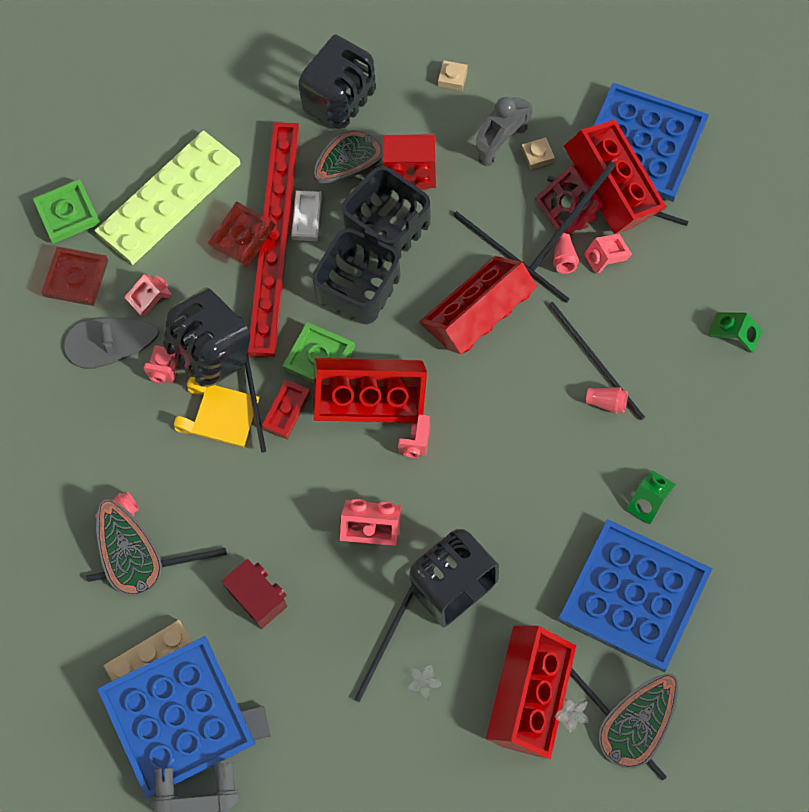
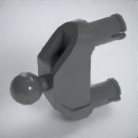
M502 97L498 99L495 104V110L486 118L476 138V148L480 152L479 162L482 165L490 166L492 162H495V152L500 149V146L514 132L523 133L525 129H528V120L532 116L533 110L532 105L528 101L518 97Z
M234 762L225 763L226 776L223 774V763L214 764L217 791L213 795L177 798V795H174V768H165V781L163 780V768L154 769L156 797H153L151 801L152 808L156 812H228L240 800V793H238V790H235Z

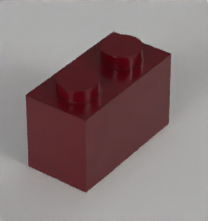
M247 558L222 580V583L254 622L263 629L287 608L284 599L287 595L277 583L271 585L266 579L268 573L258 562L253 565Z

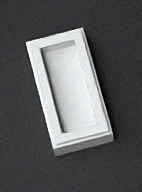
M296 191L292 240L318 241L322 202L321 192Z

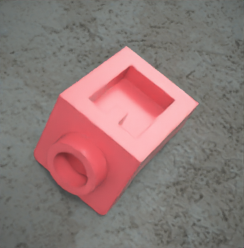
M614 234L595 238L584 255L593 271L597 274L601 273L607 264L627 261L632 253L621 235Z
M143 274L124 298L139 315L146 316L162 297L169 299L172 293L167 289V282L161 277Z
M155 345L150 363H145L143 368L147 377L151 381L160 384L165 383V381L174 383L179 367L174 361L175 354L169 355L163 346Z
M418 416V423L412 424L411 440H398L399 453L409 458L426 456L430 416Z

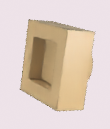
M443 61L438 79V87L463 91L468 65Z
M546 137L522 144V152L530 170L554 163L555 157Z

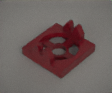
M571 164L535 198L556 231L564 223L558 216L563 211L571 213L577 206V198L583 193L586 194L590 189V185L578 168ZM572 182L578 184L572 192L564 190V187H571ZM595 193L585 205L584 211L576 216L564 233L571 235L575 230L587 228V222L596 220L595 212L603 206V203ZM566 194H570L573 198L572 205L568 209H564L561 203L562 198ZM558 196L557 205L553 208V198Z

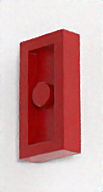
M285 379L262 424V429L288 439L311 394L310 389Z

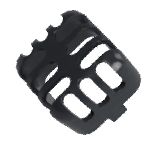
M337 34L333 35L300 76L298 86L303 111L333 128L343 129L350 124V117H356L359 113V107H363L367 103V96H372L375 92V67L372 55ZM348 88H350L351 95L346 92Z
M385 166L376 167L342 203L345 229H354L363 234L366 229L376 234L379 232L386 233V238L379 235L380 242L396 249L399 253V260L402 257L401 251H409L412 246L411 240L418 241L421 237V229L428 230L431 223L429 196L391 168ZM393 191L396 192L399 196L396 205L386 216H380L378 212L388 202ZM374 192L382 201L380 206H375L371 202V196ZM406 199L411 205L409 212L397 225L391 224L390 220L401 209ZM417 201L422 205V210L419 213L416 211ZM364 203L372 211L370 217H365L361 212V207ZM367 224H373L375 228L372 230ZM384 257L385 261L391 263L390 259Z
M350 228L339 231L312 275L317 300L323 306L329 305L335 312L342 311L350 319H358L361 324L373 323L378 318L380 310L384 308L387 298L393 293V284L399 283L401 277L399 253L393 247L380 242L379 234L368 229L364 231V234ZM357 244L364 249V260L361 265H356L353 262L357 252ZM370 250L374 251L378 257L377 268L372 272L367 269L371 258ZM337 252L340 258L347 264L360 269L362 275L356 277L340 269L336 261ZM384 257H387L391 260L392 266L385 278H383L381 272L384 267ZM331 270L355 284L354 288L347 289L333 282L329 277ZM373 278L383 280L379 287L371 284ZM325 282L331 288L324 286L323 283ZM365 291L375 292L371 300L364 297L363 293Z
M206 287L169 309L163 343L169 355L175 354L174 361L178 365L185 364L184 369L189 376L196 375L195 383L201 387H211L245 366L250 343V332L246 324L210 288Z
M456 529L451 531L413 563L410 568L412 592L442 627H446L496 585L499 580V564L471 533L464 529ZM449 555L457 563V567L455 569H453L446 560ZM435 567L443 573L444 577L442 580L434 573Z

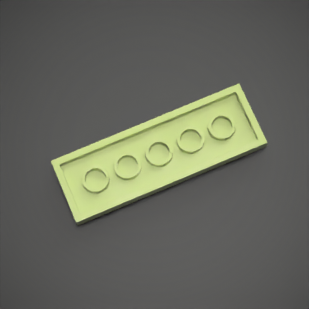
M203 130L95 230L96 235L131 265L135 264L241 164L240 159Z

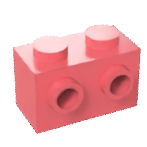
M362 499L346 500L341 514L340 541L397 546L401 523V505H394L388 501L372 503Z

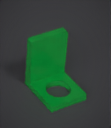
M717 312L708 335L716 338H737L749 352L753 353L761 336L762 329L746 312ZM749 327H751L753 331V337L750 342L747 339V331Z
M651 470L638 486L626 510L644 522L651 524L663 501L676 484ZM640 499L647 500L652 506L651 512H641L637 507V501Z

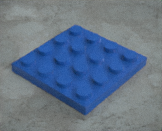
M612 83L594 126L615 119L661 198L674 202L709 114Z
M607 519L558 621L665 673L713 568Z
M207 636L97 688L146 798L156 794L154 769L163 768V780L165 781V768L173 767V784H176L256 744Z

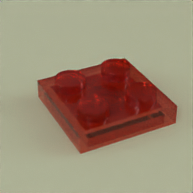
M236 201L207 244L247 268L276 224L269 218Z
M57 247L41 292L42 295L46 298L94 306L109 261L107 256Z

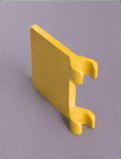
M190 377L187 382L188 392L204 396L195 422L177 416L174 421L175 431L184 434H194L244 448L254 419L250 394L216 385L201 387L195 383L194 377ZM256 396L257 404H258V403H259V400H260V397Z

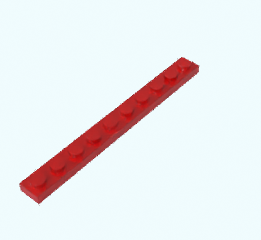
M274 122L250 325L249 357L275 358L300 132L299 123Z

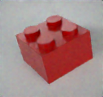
M435 134L383 135V166L391 168L421 190L436 188Z

